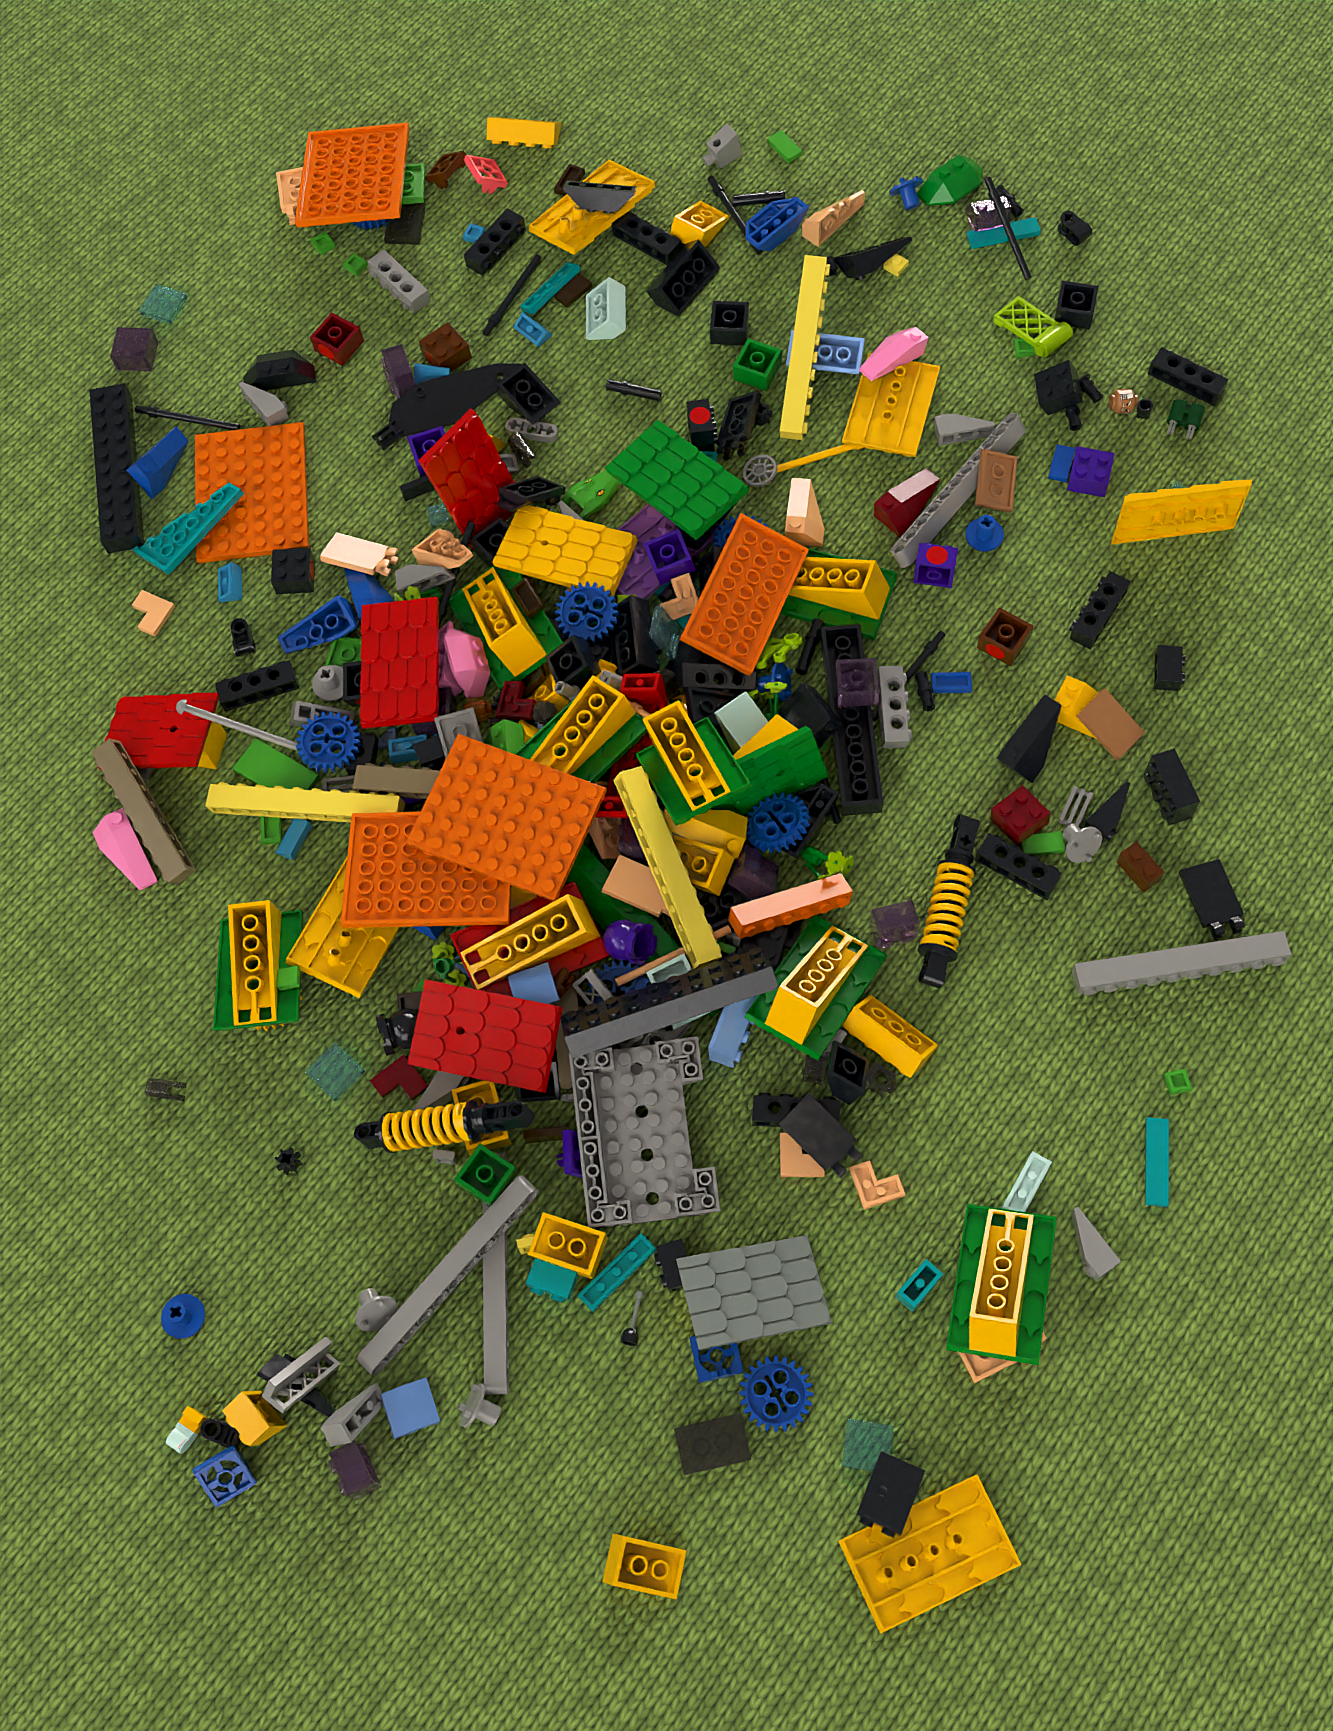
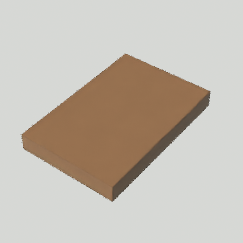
M987 449L980 451L976 506L1006 513L1012 512L1017 456Z
M1105 688L1076 715L1115 760L1120 759L1145 733Z

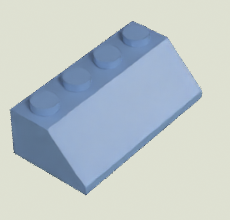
M791 330L786 360V366L788 367L790 362L794 330ZM818 333L820 334V344L815 348V352H818L817 363H813V369L859 375L864 353V338Z
M758 995L723 1008L708 1046L709 1060L734 1068L736 1062H740L743 1054L741 1047L743 1043L747 1044L750 1024L754 1025V1023L744 1017Z

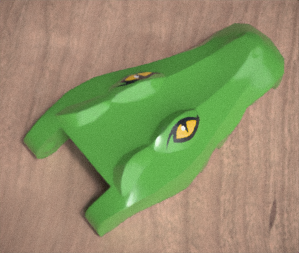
M604 470L591 478L575 484L566 493L562 501L568 506L575 500L583 508L579 516L586 521L591 515L605 508L606 504L610 501V497H614V493L618 490V485L621 482Z

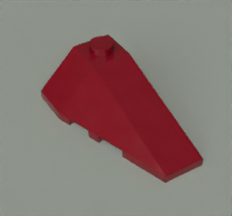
M925 468L879 498L874 503L873 516L901 538L919 517L920 513L923 512L928 499L932 496L940 479Z

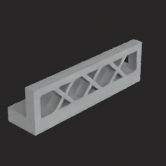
M590 969L572 985L587 1005L594 1004V996H600L604 1001L614 997L593 969ZM587 978L593 986L592 993L583 992L578 984ZM587 995H592L591 1000L587 997ZM644 1034L634 1037L626 1044L624 1042L618 1044L622 1049L629 1048L636 1041L644 1037Z
M324 1337L271 1378L266 1385L262 1397L282 1414L339 1369L341 1363L328 1354L332 1342ZM324 1360L331 1367H320L319 1362ZM305 1373H316V1379L306 1378ZM291 1384H302V1390L291 1389ZM276 1396H287L288 1401L282 1403Z

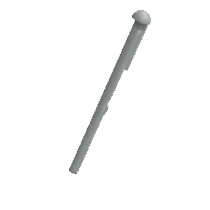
M180 700L176 705V710L181 715L183 711L297 751L296 745L298 744L296 742L186 704L187 700Z

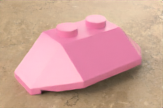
M448 628L444 634L443 643L452 674L459 686L464 690L463 693L466 698L481 700L490 676L488 660L481 638L461 630Z

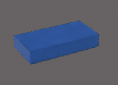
M1057 444L1048 479L1067 483L1075 448Z
M971 672L931 673L933 693H972Z

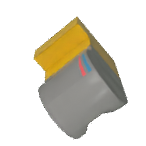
M600 659L598 665L601 672L595 677L620 691L623 677L615 673L617 666Z

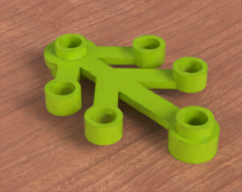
M797 633L788 634L783 639L768 638L756 668L762 669L767 667L766 660L772 655L776 663L784 662L786 660L785 654L789 650L797 649L802 644V638Z

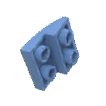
M548 962L508 976L513 997L546 1004L560 1002Z
M427 1377L380 1395L393 1439L415 1433L419 1429L440 1422Z

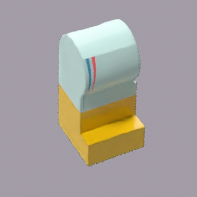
M190 1406L185 1408L182 1413L183 1416L166 1440V1444L180 1454H183L200 1433L202 1423L208 1419Z

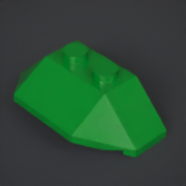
M959 154L934 170L917 195L927 206H933V204H953L981 186L983 169L971 158Z

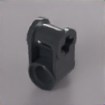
M1065 211L1061 214L1058 232L1073 245L1079 246L1092 235L1090 225L1080 219L1074 212Z
M242 618L234 619L230 628L236 656L240 657L241 654L249 652L256 653L255 642L248 623Z
M207 1419L202 1423L200 1432L205 1439L226 1448L234 1444L237 1450L240 1451V1434L236 1428L216 1419ZM216 1424L218 1427L217 1433L214 1436H210L209 1428Z

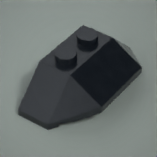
M567 180L563 190L580 209H586L587 212L599 210L611 214L620 209L634 196L637 186Z
M295 350L262 354L256 357L244 375L243 381L263 391L315 383V367Z
M822 783L792 794L793 798L798 796L800 801L803 800L811 818L808 820L810 826L805 827L807 833L800 834L802 840L796 839L795 846L789 844V850L782 847L783 852L796 859L812 844L828 820L839 796L837 791ZM775 820V822H776V824L779 826L780 830H781L783 833H786V831L784 830V828L782 827V825H780V824L778 823V821Z

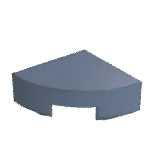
M396 727L389 728L379 738V749L389 748L388 740L398 739Z

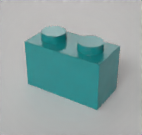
M535 1258L526 1285L531 1288L530 1292L542 1296L543 1293L551 1295L550 1299L563 1303L566 1300L570 1302L579 1276L577 1272Z
M925 1259L899 1289L895 1298L913 1312L942 1279L943 1273Z

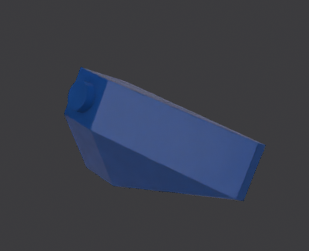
M177 426L127 469L129 474L151 499L166 487L188 443V439Z
M344 568L360 623L362 605L394 602L374 575Z
M337 595L277 638L286 654L344 637L357 628V615L349 601Z

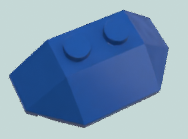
M798 197L769 203L746 222V240L758 250L772 251L797 231L809 210V206Z

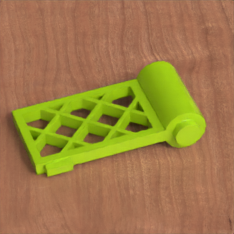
M1020 296L1016 297L993 316L996 325L1001 328L1004 326L1020 338H1023L1027 343L1035 347V353L1043 358L1049 356L1073 336V330L1068 323L1057 322ZM1020 304L1024 309H1014V307ZM1027 314H1035L1038 318H1027ZM1012 315V319H1004L1002 316ZM1014 315H1025V319H1014ZM1048 323L1051 325L1048 328H1041V324ZM1015 324H1025V328H1017ZM1028 324H1038V328H1028ZM1028 333H1039V336L1033 339Z

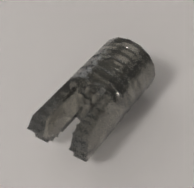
M514 433L508 438L507 443L522 465L528 468L531 465L530 459L535 458L536 455L522 434Z
M149 1078L145 1094L148 1097L184 1102L185 1096L171 1093L173 1087L183 1089L186 1088L187 1083Z

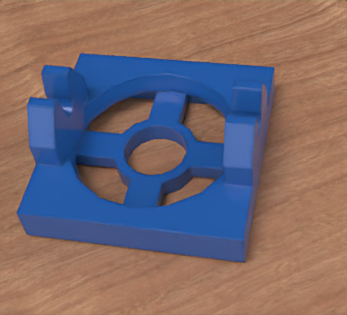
M689 1337L699 1383L744 1373L737 1343L730 1344L731 1348L725 1350L719 1346L709 1349L708 1354L699 1355L700 1350L698 1349L696 1337ZM714 1349H719L723 1353V1358L719 1362H714L710 1358V1353ZM733 1356L731 1365L723 1369L722 1363L725 1357ZM709 1361L715 1365L716 1371L711 1372L707 1370L702 1363Z
M234 1444L193 1468V1474L216 1508L257 1484V1479L250 1470L248 1460L244 1459L242 1451H238ZM231 1460L238 1465L229 1469L224 1468L220 1462ZM211 1467H214L217 1474L216 1478L211 1481L208 1480V1472ZM243 1471L241 1482L235 1486L233 1483L235 1476ZM228 1472L232 1475V1478L229 1482L223 1483L219 1481V1475ZM217 1486L227 1487L228 1491H218L214 1488Z

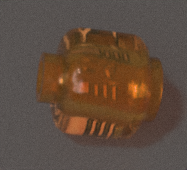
M484 696L468 698L466 704H463L464 710L474 708L477 722L487 721L490 717L489 713H493L491 701L487 702Z

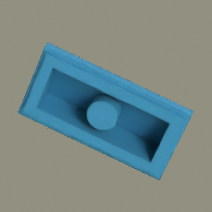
M524 312L521 313L513 326L514 329L537 347H540L552 336L550 331Z
M414 364L415 385L421 381L451 374L449 368Z
M233 562L218 569L219 602L242 599V569Z
M427 734L388 740L389 757L392 764L418 760L413 744L428 739Z
M293 819L275 853L294 861L312 828L310 822Z

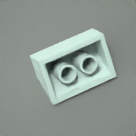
M610 277L586 294V339L588 340L614 339L626 330L625 286Z

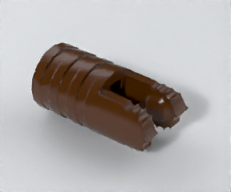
M562 967L554 977L559 999L563 997L576 980L573 974H569L570 972L566 967Z

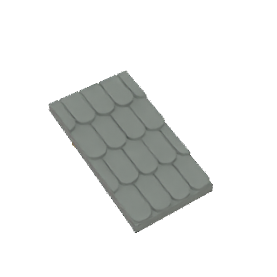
M808 1236L770 1241L676 1259L699 1350L832 1324Z

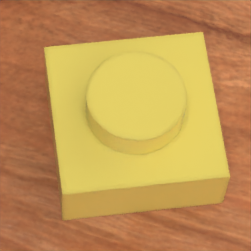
M896 253L884 263L883 269L898 277L908 266L909 260Z
M527 1234L522 1236V1239L516 1240L521 1255L529 1252L534 1234Z

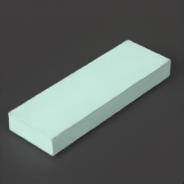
M1032 1151L1001 1209L1026 1212L1052 1162Z

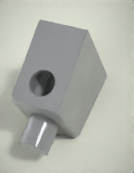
M728 124L724 125L706 143L708 154L702 158V161L707 167L715 163L719 168H723L742 156L738 134Z

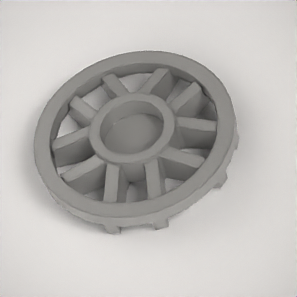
M757 455L751 458L743 468V477L751 487L761 486L762 488L764 487L763 485L770 484V481L777 474V464L768 455Z

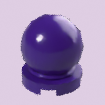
M628 919L614 921L606 928L603 935V946L610 956L619 961L628 960L636 965L647 964L646 960L648 957L653 956L655 953L657 936L653 935L652 929L654 927L650 924L634 923Z

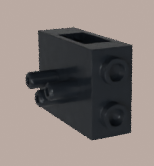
M804 682L778 709L779 715L797 729L805 726L810 728L818 749L823 746L826 740L842 724L817 690Z
M881 1451L856 1514L860 1518L859 1522L870 1528L873 1527V1524L882 1528L881 1533L892 1538L895 1535L900 1536L925 1470Z

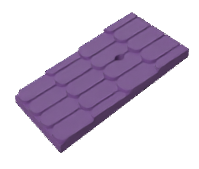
M649 504L617 529L635 535L638 542L615 592L616 595H637V597L647 600L657 589L663 586L660 585L643 543L676 530L678 526ZM715 531L699 550L687 547L691 558L693 556L698 557L703 550L713 543Z

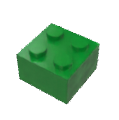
M748 338L733 365V380L767 391L782 364V350Z
M479 1144L454 1178V1181L459 1187L490 1207L519 1173L515 1166L482 1144Z

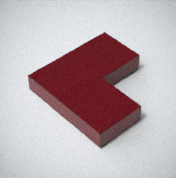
M504 681L495 715L498 719L534 720L538 702L535 699H521L525 685L522 681Z
M404 1054L369 1080L382 1098L398 1086L403 1088L412 1101L426 1091L428 1085L415 1068L407 1064L408 1059Z

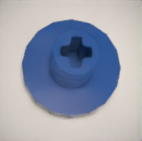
M915 176L913 179L905 182L904 177L900 178V184L893 186L889 191L890 195H901L905 210L918 207L920 201L915 188L923 183V179Z
M983 515L968 525L965 538L972 548L988 552L995 550L1001 545L1004 539V531L1002 526L992 516Z
M782 662L774 664L771 675L758 677L757 688L759 692L770 691V689L764 688V685L767 683L787 684L786 689L778 692L779 701L785 702L792 695L790 675L793 674V670L787 669L786 665Z
M180 1294L171 1298L164 1306L161 1315L163 1329L168 1335L178 1339H186L195 1335L205 1321L204 1305L197 1297L191 1294Z

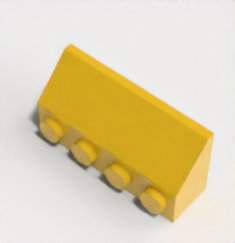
M488 117L487 140H492V144H502V141H508V145L519 146V142L525 143L527 147H535V144H542V148H552V145H557L562 122Z
M869 995L854 1006L842 1025L850 1035L857 1037L867 1048L874 1050L884 1061L894 1065L901 1074L909 1078L921 1069L939 1046L872 995Z

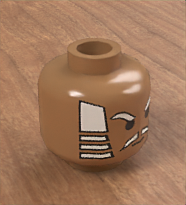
M1117 389L1109 396V408L1115 414L1132 413L1134 407L1138 405V396L1134 394L1132 389Z

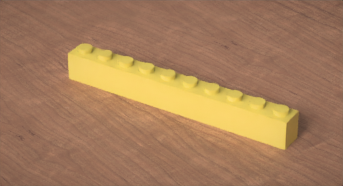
M805 255L780 425V438L803 440V434H807L808 423L805 422L806 416L810 415L808 398L812 399L813 387H810V384L815 379L813 363H817L818 352H815V348L820 344L818 328H822L823 317H820V313L825 309L823 293H827L828 282H825V278L830 273V264H827V257Z
M642 766L622 771L615 777L614 783L691 968L698 969L716 962L722 957L721 948L714 939L712 927L706 920L704 908L698 901L696 889L690 882L688 870L682 863L680 851L674 844L672 832L667 827L664 813L658 806L657 796L650 787L649 777L644 772Z
M219 782L218 784H210L205 806L212 813L351 823L352 813L404 812L405 802L399 795L394 793H388L387 795H380L376 792L361 794L358 791L344 793L335 789L329 792L318 788H312L311 790H304L300 787L286 789L282 786L267 788L264 785L252 787L241 783L229 785Z

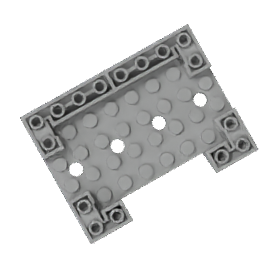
M698 1036L657 1041L655 1045L616 1050H613L612 1047L603 1048L573 1059L569 1053L588 1227H613L719 1212L720 1205L715 1167L693 1169L682 1086L703 1080ZM635 1063L643 1066V1071L639 1075H634L631 1072V1067ZM640 1106L648 1108V1114L644 1118L636 1115V1110ZM650 1149L653 1151L654 1156L650 1161H644L641 1158L643 1150ZM649 1193H656L659 1196L657 1204L650 1205L647 1203L646 1197Z

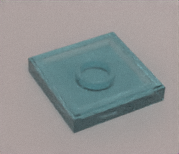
M155 284L140 307L139 313L171 324L188 297L185 293Z
M659 605L654 608L649 636L668 659L672 660L676 658L681 629L664 608Z
M336 1042L305 1071L334 1101L365 1072Z
M847 1419L842 1467L873 1472L880 1452L883 1451L889 1455L891 1454L894 1426Z

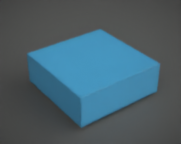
M470 223L463 234V240L475 243L486 231V228Z

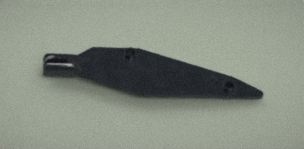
M495 363L421 381L392 403L389 423L371 437L377 440L376 443L384 451L401 437L440 426L444 427L455 424L470 408L474 410L497 392V384L523 364Z

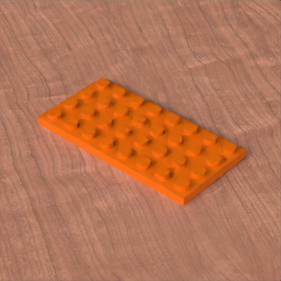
M740 513L679 640L751 676L809 549Z

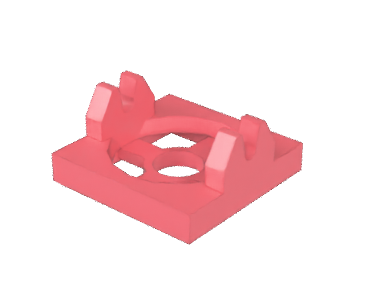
M472 155L465 156L464 161L476 182L482 184L483 193L488 191L489 194H492L496 191L497 187L506 188L508 182L494 159ZM480 172H483L487 177L482 176Z

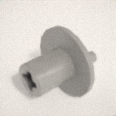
M329 665L323 666L318 670L312 681V688L316 696L328 702L343 698L342 667Z
M1071 824L1064 829L1062 834L1063 838L1068 842L1065 850L1066 857L1075 863L1090 862L1092 856L1098 851L1102 843L1101 832L1091 826L1080 829L1076 824Z
M374 1288L365 1289L358 1297L361 1307L355 1315V1323L359 1329L366 1332L379 1330L398 1311V1304L390 1296H379Z
M481 1383L473 1384L465 1405L459 1403L457 1409L462 1411L460 1426L467 1428L474 1418L491 1426L498 1420L501 1407L483 1399L485 1385Z

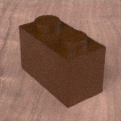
M1137 841L1122 851L1117 860L1119 866L1143 893L1159 883L1164 874V871Z

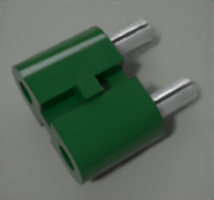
M1175 399L1167 418V423L1169 424L1167 434L1173 435L1175 427L1180 428V426H1184V429L1188 430L1185 438L1188 440L1189 437V440H1191L1194 431L1200 428L1205 407L1196 403H1192V405L1187 404L1188 401Z

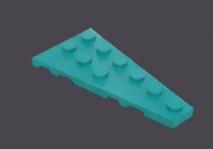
M230 482L211 494L207 502L204 504L198 503L195 505L196 509L191 513L187 514L185 512L163 527L159 535L154 538L150 536L146 539L147 543L140 548L136 546L132 550L135 554L169 575L244 495L243 491Z

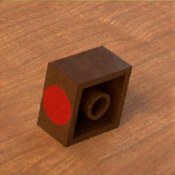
M448 322L419 341L422 355L432 366L449 368L450 372L472 359L469 344Z
M999 607L980 634L977 648L1012 666L1031 638L1034 626Z

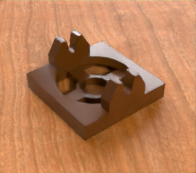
M464 151L443 154L425 176L428 183L434 182L440 189H447L449 186L447 179L457 168H464L466 165L464 158L467 154Z

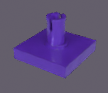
M570 1129L562 1131L563 1153H559L557 1158L563 1159L557 1160V1163L560 1167H564L565 1174L583 1178L578 1132Z

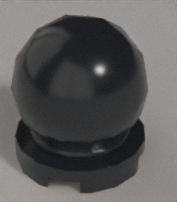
M402 1008L393 1012L390 1018H386L384 1013L376 1016L379 1034L384 1033V1043L382 1045L386 1056L395 1054L397 1047L404 1050L411 1049L419 1011L412 1008Z

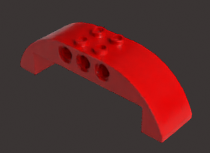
M660 673L623 675L620 693L625 695L629 701L640 704L650 714L668 706L665 685ZM648 732L613 764L607 792L595 818H629L614 779L622 771L641 766L636 753L653 745Z

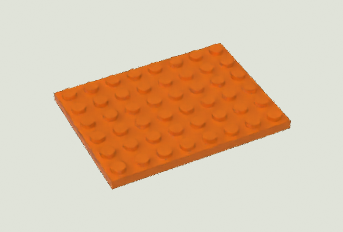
M409 123L308 132L295 216L296 227L400 218L410 131Z
M303 422L195 435V505L200 502L201 504L207 502L211 494L229 482L240 488L244 493L196 545V560L198 563L272 555L273 550L309 548L305 426Z
M458 734L406 844L554 902L560 895L607 789Z
M420 812L352 813L341 915L342 928L509 925L511 885L406 844Z

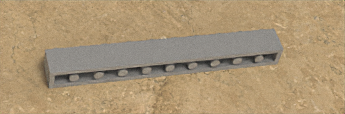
M1280 931L1076 963L1073 966L1072 975L1077 994L1089 996L1097 993V991L1113 992L1122 987L1133 989L1141 984L1153 986L1159 984L1160 981L1166 980L1172 983L1186 977L1197 979L1205 974L1216 976L1224 971L1236 973L1249 967L1260 969L1268 964L1280 966L1286 963L1291 956L1285 932Z

